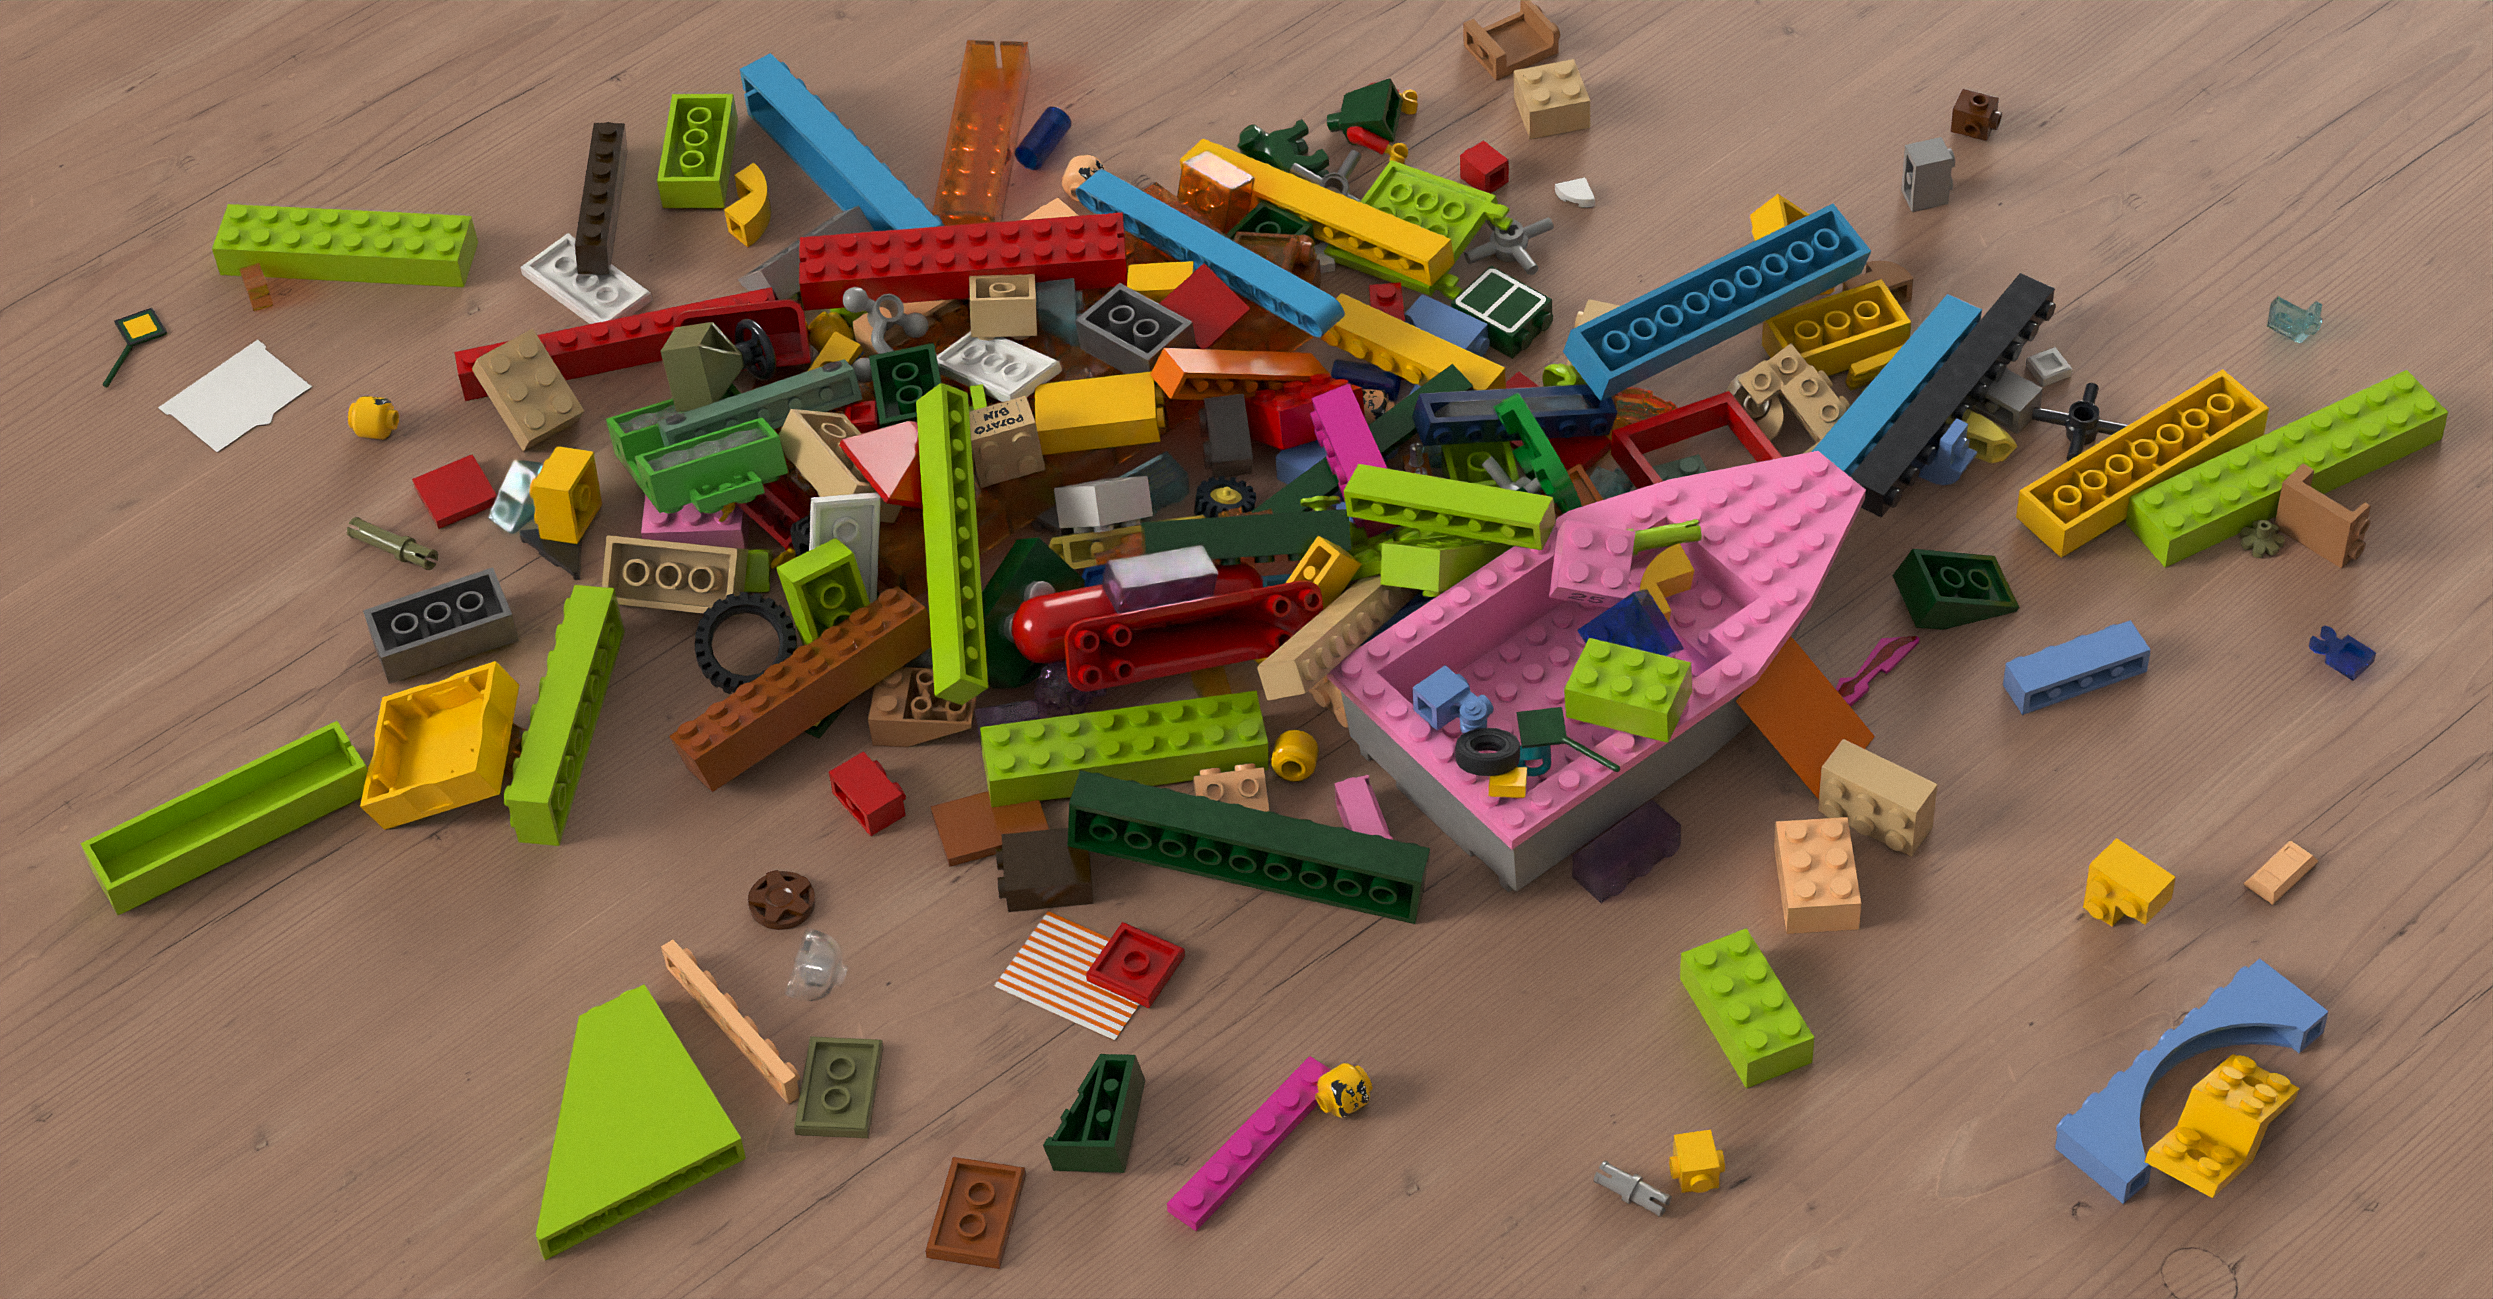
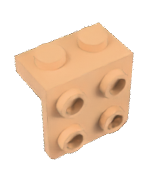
M1243 764L1234 766L1235 771L1221 773L1220 768L1200 770V776L1193 777L1196 796H1205L1220 802L1240 804L1247 808L1265 812L1269 811L1264 767L1256 768L1255 764Z

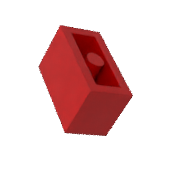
M864 751L829 771L832 793L870 836L875 835L906 816L903 802L906 800V795L897 782L892 783L887 778L883 766L877 760L872 761Z

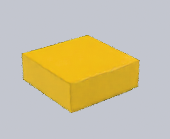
M1515 767L1512 771L1505 774L1490 776L1489 796L1524 798L1526 796L1527 767Z

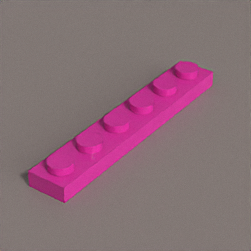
M1309 1056L1167 1202V1212L1197 1231L1318 1105L1315 1094L1319 1092L1317 1087L1318 1079L1331 1069Z

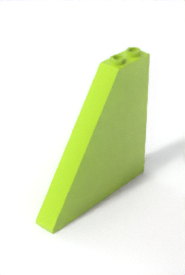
M645 984L635 989L627 990L619 997L591 1008L578 1018L536 1230V1238L544 1260L746 1159L740 1135Z

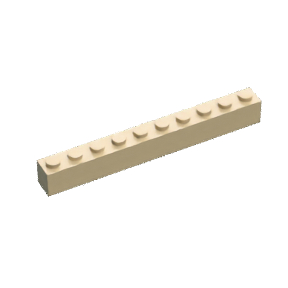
M1381 574L1360 578L1257 666L1267 700L1308 692L1422 590L1380 585Z

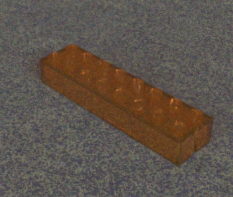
M967 40L932 215H937L942 220L944 226L1002 222L1031 72L1028 42L1001 41L1000 51L1003 68H998L995 41Z

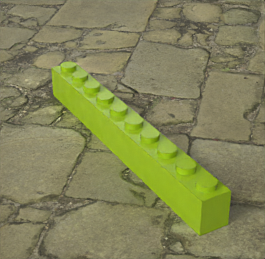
M940 383L916 401L935 697L963 705L988 689L969 403L967 392Z

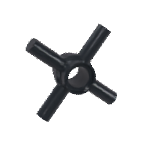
M2095 383L2086 384L2082 401L2073 403L2068 413L2034 407L2032 420L2065 426L2066 436L2071 441L2066 457L2067 461L2081 454L2083 446L2092 443L2096 439L2097 433L2113 435L2128 426L2127 424L2101 420L2099 408L2095 405L2099 386Z

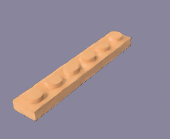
M673 939L661 946L666 968L789 1105L798 1099L800 1092L797 1082L800 1080V1076L790 1062L784 1063L779 1058V1052L772 1041L768 1038L763 1040L759 1036V1031L753 1020L749 1016L742 1017L733 998L728 993L723 995L718 990V985L709 971L702 972L698 968V963L688 948L682 950Z

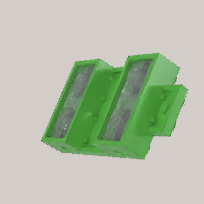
M731 384L720 400L741 393ZM673 398L606 419L616 457L659 513H675L682 510L684 505L690 503L700 513H715L722 510L724 505L734 502L747 503L754 500L756 495L765 493L762 483L774 482L780 478V475L788 473L779 435L763 417L667 447L664 446L657 422L688 412H676Z

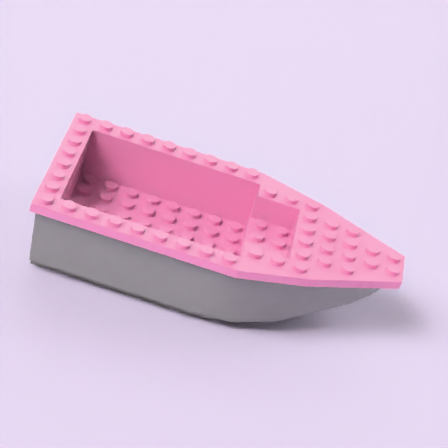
M1819 451L1669 479L1567 511L1556 519V524L1543 550L1520 546L1512 547L1353 651L1327 674V678L1341 691L1350 737L1359 744L1360 754L1368 761L1374 759L1396 780L1397 789L1470 857L1475 854L1499 876V884L1507 892H1510L1512 889L1517 892L1708 760L1752 722L1737 704L1736 700L1746 689L1759 680L1788 638L1792 636L1795 640L1803 619L1810 610L1865 500L1866 489ZM1566 519L1625 530L1633 528L1634 531L1682 523L1693 519L1699 521L1698 525H1700L1702 533L1701 541L1680 544L1694 568V575L1690 590L1665 598L1671 609L1668 630L1642 638L1636 622V604L1641 579L1646 568L1658 554L1669 547L1638 552L1637 556H1632L1627 599L1619 609L1549 597L1558 529ZM1589 638L1691 662L1692 693L1669 743L1566 718L1564 688ZM1446 665L1455 674H1460L1467 680L1472 693L1477 697L1481 694L1485 695L1491 701L1494 712L1487 717V728H1497L1510 732L1517 737L1520 745L1521 740L1516 712L1562 707L1567 737L1619 765L1620 771L1614 772L1567 744L1551 745V768L1543 775L1527 776L1526 796L1524 798L1489 796L1490 776H1478L1467 773L1456 762L1457 739L1463 734L1460 730V718L1456 717L1437 731L1413 710V687ZM1491 750L1479 751L1480 753H1496V751ZM1542 759L1525 760L1526 766L1531 768L1539 767L1543 764Z

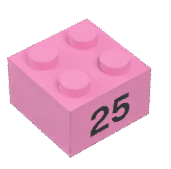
M1566 519L1558 529L1549 597L1619 609L1627 599L1635 531Z

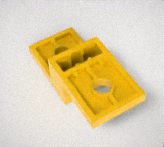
M2232 1054L2192 1088L2177 1126L2149 1149L2144 1162L2213 1198L2254 1161L2269 1123L2295 1101L2300 1088L2291 1084L2290 1080L2278 1073H2270L2258 1067L2252 1059Z

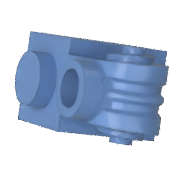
M1446 665L1413 687V710L1437 731L1456 717L1460 718V730L1463 734L1474 729L1487 728V717L1494 712L1491 701L1485 695L1481 694L1477 697L1470 691L1467 680L1462 675L1455 674Z

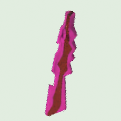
M1919 637L1881 638L1854 677L1840 678L1836 690L1851 707L1869 691L1868 683L1881 671L1888 674L1919 643Z

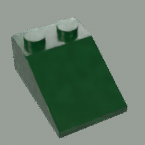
M1912 549L1892 575L1916 628L1945 630L2014 613L2020 608L1996 557L1992 555Z

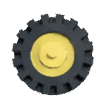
M1214 476L1210 477L1208 482L1203 480L1200 486L1198 485L1194 506L1195 516L1204 515L1205 518L1246 516L1255 509L1256 492H1253L1251 485L1246 487L1247 482L1243 480L1237 483L1236 477H1231L1230 480H1225V476H1219V480H1216Z

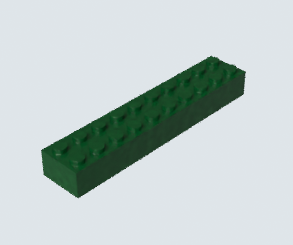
M1081 770L1069 802L1067 843L1069 847L1407 923H1416L1425 888L1430 848L1419 846L1415 843L1387 839L1380 835L1364 834L1344 827L1328 826L1308 819L1292 818L1272 811L1265 812L1247 808L1240 804H1229L1212 800L1205 796L1189 795L1169 788L1153 787L1133 780L1126 781L1108 777L1101 773H1090Z

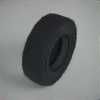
M1497 728L1474 729L1462 734L1457 739L1455 759L1458 766L1467 773L1478 776L1505 774L1512 771L1519 764L1520 742L1515 735ZM1491 750L1496 751V753H1480L1479 751Z

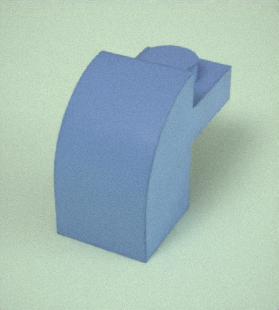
M1956 418L1940 439L1935 459L1929 466L1925 465L1921 469L1919 477L1939 485H1950L1958 481L1977 454V451L1968 447L1970 442L1967 439L1968 423Z

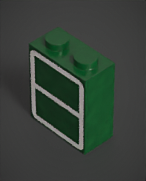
M1493 266L1488 267L1451 302L1452 308L1487 323L1488 339L1490 340L1489 346L1511 359L1520 351L1526 350L1532 343V340L1542 331H1546L1553 321L1551 298Z

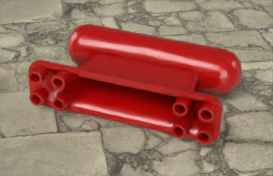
M1241 562V564L1220 565L1218 563L1207 565L1206 567L1190 568L1034 596L1021 603L1013 616L1011 633L1015 646L1026 659L1033 663L1042 664L1066 661L1069 683L1080 691L1089 692L1164 676L1268 658L1323 611V599L1321 589L1311 581L1301 580L1263 587L1262 576L1248 563Z

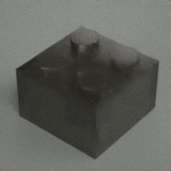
M1244 393L1204 398V409L1198 410V425L1200 438L1207 437V441L1203 442L1202 450L1205 470L1211 469L1212 477L1214 476V478L1252 474L1253 455Z

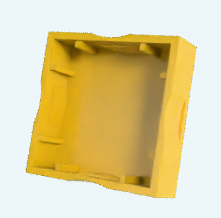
M494 661L454 674L436 683L419 685L382 697L374 735L375 747L368 766L360 807L386 830L500 795L519 684Z

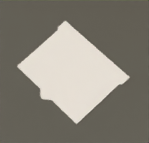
M257 339L158 408L166 415L171 414L212 449L219 452L253 427L270 424L276 411L312 386L265 350L266 346Z

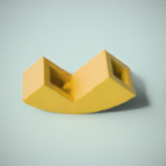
M755 163L750 164L734 175L740 200L724 209L728 232L746 247L754 244L762 236L771 218V204L767 182L764 174Z
M1680 543L1658 554L1643 574L1636 604V622L1642 638L1668 630L1671 609L1665 598L1691 589L1694 568Z

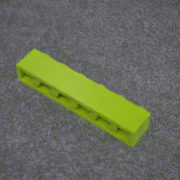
M1363 464L1357 465L1344 489L1347 516L1537 550H1543L1556 524L1553 497Z

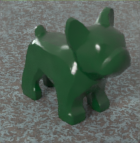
M1303 119L1296 121V124L1291 128L1275 130L1271 133L1265 132L1255 124H1251L1239 134L1238 149H1240L1241 154L1269 164L1287 173L1290 172L1293 164L1297 163L1321 178L1329 174L1328 170H1325L1329 166V157L1323 149L1317 150L1312 156H1303L1308 153L1309 149L1303 139L1304 136L1309 134V128Z

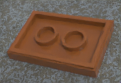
M989 791L930 806L949 867L995 855L996 849H1002L1001 834L1050 830L1039 800L991 807Z
M953 1157L925 1250L926 1257L1000 1269L1026 1178L1025 1167Z

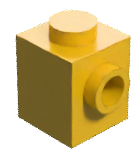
M1704 1130L1674 1135L1673 1156L1669 1157V1167L1672 1179L1679 1180L1681 1193L1692 1191L1703 1193L1710 1189L1719 1188V1175L1721 1172H1725V1160L1723 1151L1716 1150L1712 1131Z

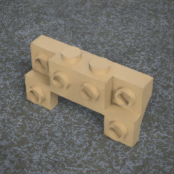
M1792 343L1768 361L1764 359L1738 379V383L1745 388L1758 408L1780 393L1781 400L1816 442L1815 445L1804 453L1812 452L1851 406L1844 396L1838 398L1831 390L1833 384L1826 373L1822 370L1817 372L1812 365L1809 366Z

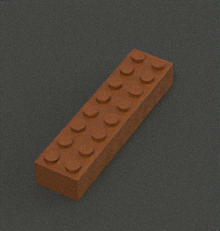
M899 586L888 589L866 607L853 611L848 619L837 626L826 629L819 638L810 644L797 648L793 655L781 663L768 667L764 674L752 682L739 686L734 694L723 701L710 705L706 712L696 719L680 725L677 731L671 734L669 738L686 768L708 789L714 792L931 648L930 615L926 607Z

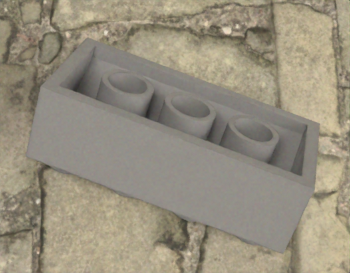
M858 205L834 215L803 237L874 232V229ZM800 239L738 279L741 285L748 291L772 287L775 300L793 299L796 301L799 298L797 292L800 291Z

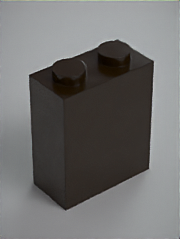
M1068 828L1001 834L1002 849H996L997 869L1004 870V877L997 878L999 899L1006 898L1008 912L1093 904L1090 854L1087 850L1067 846Z

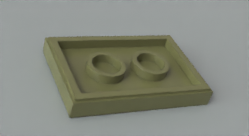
M810 1036L794 1125L795 1135L869 1139L884 1048L882 1040Z

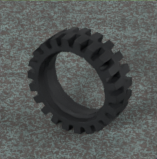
M740 592L739 596H734V594L727 595L725 600L719 599L714 602L713 607L708 608L704 612L703 618L698 623L695 635V654L698 665L706 679L709 678L712 685L716 688L721 687L725 693H735L739 686L752 682L765 672L763 670L758 674L748 676L733 674L723 668L715 658L712 649L714 633L719 625L729 617L748 613L759 615L771 623L778 633L780 643L778 656L771 665L781 663L793 655V652L797 649L796 632L790 616L786 615L785 609L781 605L777 606L775 604V600L769 597L764 599L762 594L754 593V596L748 595V592Z

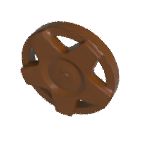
M770 871L752 886L748 895L749 911L754 920L764 927L776 930L796 927L807 920L814 910V889L805 876L788 871ZM805 893L809 895L808 903L801 898ZM755 907L765 908V917ZM786 914H791L795 916L790 919L782 920V918Z

